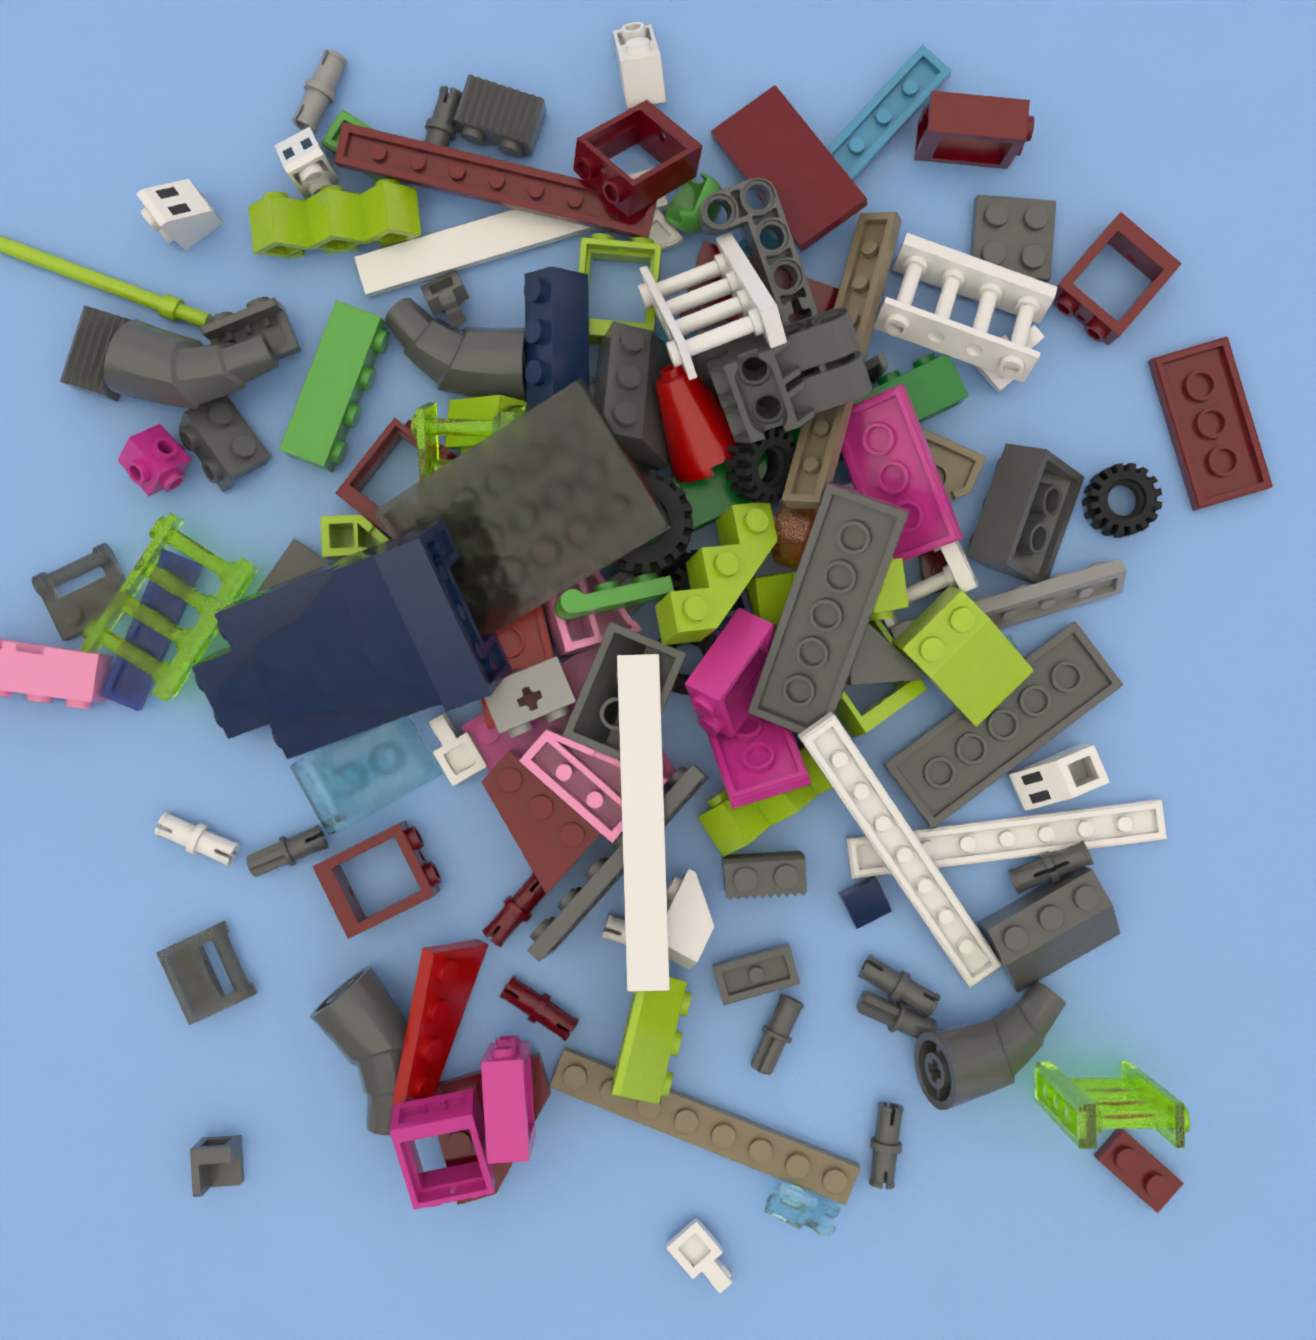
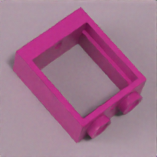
M741 608L737 609L685 682L691 699L690 703L698 717V724L713 735H718L720 732L733 739L749 715L748 710L775 635L773 623Z
M516 1035L501 1036L495 1039V1043L489 1044L481 1061L487 1164L529 1161L536 1138L530 1040L520 1041V1037Z
M474 1088L393 1104L390 1134L414 1210L495 1193V1164H487L485 1127ZM469 1129L478 1161L426 1172L423 1171L414 1140Z

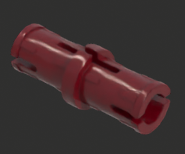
M532 872L529 879L513 897L508 896L503 901L505 906L488 926L482 930L487 938L489 936L493 937L490 941L498 947L503 946L507 938L522 921L527 922L532 917L531 911L546 895L534 872Z
M514 975L499 996L527 1014L528 1021L533 1024L536 1021L561 1037L563 1041L568 1039L569 1033L574 1030L579 1021L578 1018L573 1017L549 1001L551 996L545 992L543 995L539 994L518 980Z

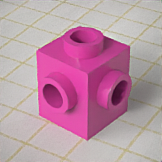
M158 424L129 437L117 461L128 472L131 480L138 484L148 496H151L163 489L166 492H170L177 488L185 479L183 474L191 458L165 428Z

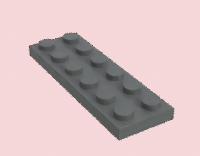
M831 481L827 483L748 710L749 714L799 734L829 712H832L834 715L836 714L911 510Z
M1076 621L1070 622L1024 657L1034 671L977 727L956 708L883 763V766L930 828L936 827L1123 686V683Z
M693 764L689 769L681 766L666 783L671 789L664 796L665 827L709 778ZM623 832L612 843L616 851L608 859L605 856L602 859L600 857L585 873L584 876L589 880L583 888L578 886L576 889H571L559 902L557 907L562 912L556 918L552 916L548 920L545 919L530 935L534 943L527 951L537 961L540 962L553 954L624 874Z

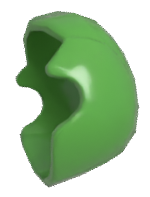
M705 173L700 175L704 182L692 179L685 183L676 193L664 214L665 220L687 234H696L702 231L697 223L698 209L707 196L722 190L717 181ZM718 204L709 205L707 209L708 217L714 222L721 212V205Z

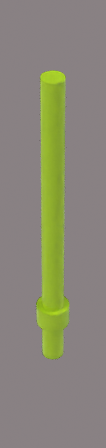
M0 235L1 253L156 310L160 317L174 322L182 320L198 327L210 323L211 314L185 305L183 299L169 294L164 296L155 294Z

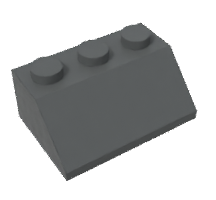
M613 321L599 344L588 452L666 468L669 455L655 382L661 377L660 371L673 363L667 347L651 330Z
M1006 443L1002 456L996 464V473L988 495L983 501L982 512L975 532L970 538L966 556L986 568L1031 584L1048 580L1084 476L1047 449Z
M610 622L562 736L620 760L617 655L659 654L662 715L687 653L668 645H662V643Z
M1082 867L1060 876L1061 881L1053 883L1050 880L977 922L1016 992L1022 991L1036 981L1041 980L1121 934L1113 904L1093 869Z

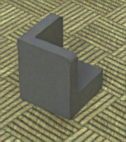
M241 1135L204 1137L190 1149L193 1197H202L210 1187L240 1185L244 1181Z

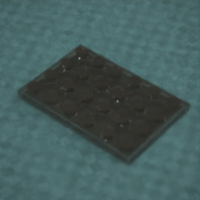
M581 378L373 511L391 539L444 519L461 556L449 568L481 636L500 630L670 529L673 525Z

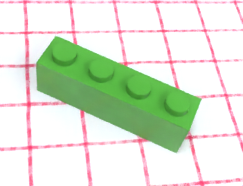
M338 300L335 301L279 450L332 473L335 465H340L343 462L348 444L344 441L349 428H355L359 421L362 407L358 404L363 391H369L376 374L373 365L377 354H383L389 342L390 332L387 331L388 326L382 317Z

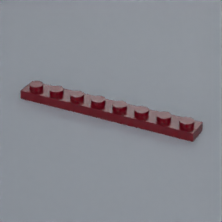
M344 122L342 123L334 160L337 167L387 179H395L412 185L630 237L649 238L657 205L656 200L627 217L616 206L609 203L587 181Z

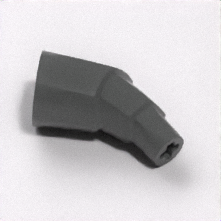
M404 298L398 301L388 311L385 323L404 346V354L437 383L438 390L471 397L503 395L526 401L525 327H465L459 330L452 328L450 324L439 318H432L411 298Z
M130 320L116 331L109 343L104 360V378L107 387L117 394L159 404L197 410L202 403L244 389L246 383L278 368L279 363L271 344L263 333L235 344L203 345L201 341L152 326L139 320Z
M367 966L330 994L311 1013L310 1018L330 1038L349 1063L358 1067L363 1092L367 1094V1129L374 1134L391 1135L392 1101L407 1022L372 967Z
M1036 981L1013 1007L1002 1010L990 1020L920 1034L915 1044L914 1062L919 1084L928 1101L939 1110H948L1015 1083V1075L1043 1046L1046 1034L1065 1007L1066 1002L1047 986Z

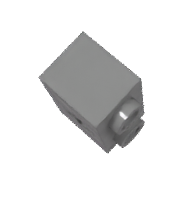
M557 656L505 677L493 694L484 698L499 734L508 732L510 739L532 730L533 727L530 722L546 716L549 723L571 714L568 706L576 703ZM529 688L532 694L540 692L542 698L536 702L537 709L530 711L527 705L519 707L517 701L523 698L522 691Z

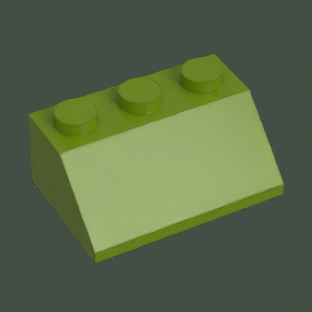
M669 977L670 990L634 991L610 1088L611 1094L658 1105L661 1096L668 1097L673 1073L668 1072L667 1067L670 1055L678 1056L683 1034L676 1031L679 1016H687L692 996L691 992L685 991L687 982Z

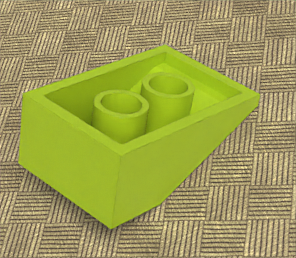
M951 585L892 642L975 727L1034 671L992 620L966 593Z

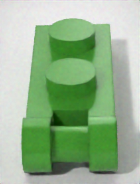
M656 572L647 573L632 578L634 584L620 587L617 581L605 582L594 586L595 592L582 594L576 589H568L555 601L554 612L562 620H571L661 600L669 592L674 591L671 576L657 578Z

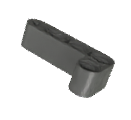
M756 177L707 196L697 212L699 227L706 234L713 236L742 227L758 276L777 304L781 321L790 324L788 316L794 312H802L804 318L818 314L773 184L765 178ZM756 190L763 195L765 201L763 209L756 210L748 205L746 201L747 191ZM718 204L725 209L727 213L725 223L716 224L710 220L707 213L709 205ZM762 230H772L777 235L778 246L776 249L770 250L762 245L760 242ZM776 269H785L791 275L792 282L789 289H781L774 282V272ZM795 292L797 293L798 298L782 304L781 299L787 298Z

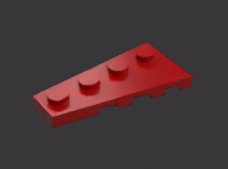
M475 939L422 948L392 1104L434 1096L488 947L487 943Z

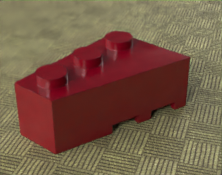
M512 749L505 754L482 780V784L547 895L601 833L519 761L522 756Z

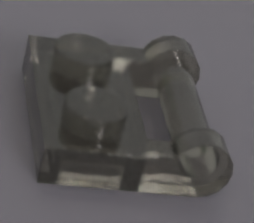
M105 542L94 547L92 553L49 574L42 572L31 579L33 587L42 597L62 641H70L139 607L113 551ZM100 566L103 568L106 576L60 597L56 589L57 587Z
M222 921L156 952L189 1025L258 993L254 982L249 983L227 935L230 929L226 921ZM211 940L234 991L227 994L224 993L202 945Z

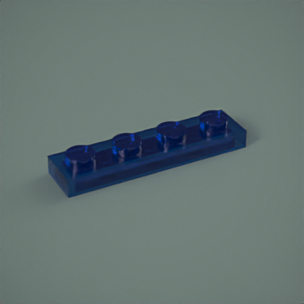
M167 549L162 550L100 696L137 711L143 709L203 569V564Z

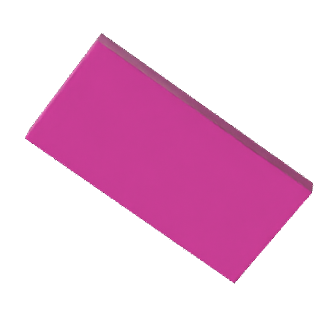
M900 384L853 405L841 454L855 490L911 510L893 559L902 558L903 561L963 539L964 537L905 384Z

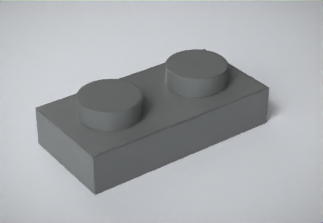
M789 943L712 964L723 1006L800 984Z

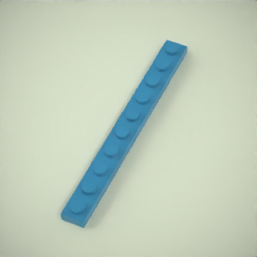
M924 45L911 56L827 147V150L852 181L856 179L927 102L931 91H937L950 77L952 70ZM765 229L760 233V242L765 248L773 250L778 246V237L772 230ZM744 237L738 244L744 254L752 258ZM679 314L676 315V316H673L675 320L678 319ZM661 326L655 335L666 346L665 343L669 342V339ZM698 330L684 335V339L697 336Z

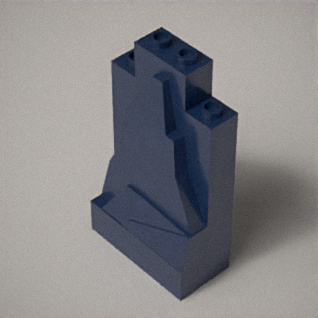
M444 519L234 601L214 614L218 621V630L221 636L228 641L230 647L209 654L191 668L195 673L197 686L205 693L213 709L216 723L223 728L228 739L270 724L274 742L279 748H282L286 758L290 759L433 706L443 705L447 712L493 694L511 670V666L496 633L480 635L449 567L461 556Z

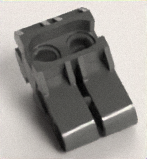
M847 308L831 309L790 324L782 322L787 343L772 349L763 335L760 334L742 340L738 338L708 350L710 361H707V368L735 442L753 443L765 439L766 430L783 425L785 432L799 428L812 419L815 413L855 401L872 391L873 387L863 355L860 351H856L859 348V343ZM750 357H759L760 360L765 362V365L760 369L752 370L747 368L744 362ZM770 395L779 401L772 407H764L758 400L763 396Z

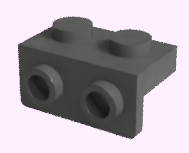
M256 298L247 303L246 309L233 314L232 312L216 314L209 319L210 323L200 327L203 335L210 340L211 345L235 344L263 333L271 344L277 360L302 351L286 310L276 298Z
M227 395L202 403L197 410L189 409L184 412L179 426L181 442L186 449L194 451L202 462V469L208 480L212 483H217L222 492L231 489L234 480L268 463L271 456Z

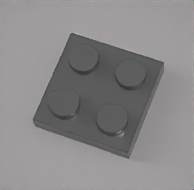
M977 195L974 199L970 255L1047 283L1051 278L1056 201Z

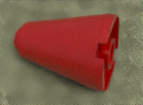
M670 364L660 371L661 377L656 380L655 385L671 471L679 482H694L706 479L714 475L711 468L723 462L725 463V459L731 460L732 454L728 453L727 449L729 445L737 446V444L733 440V435L721 404L697 371V378L689 380L682 365L674 368L673 364Z

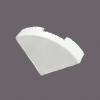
M656 209L649 238L654 240V244H661V252L671 250L683 243V237L665 220L664 215Z

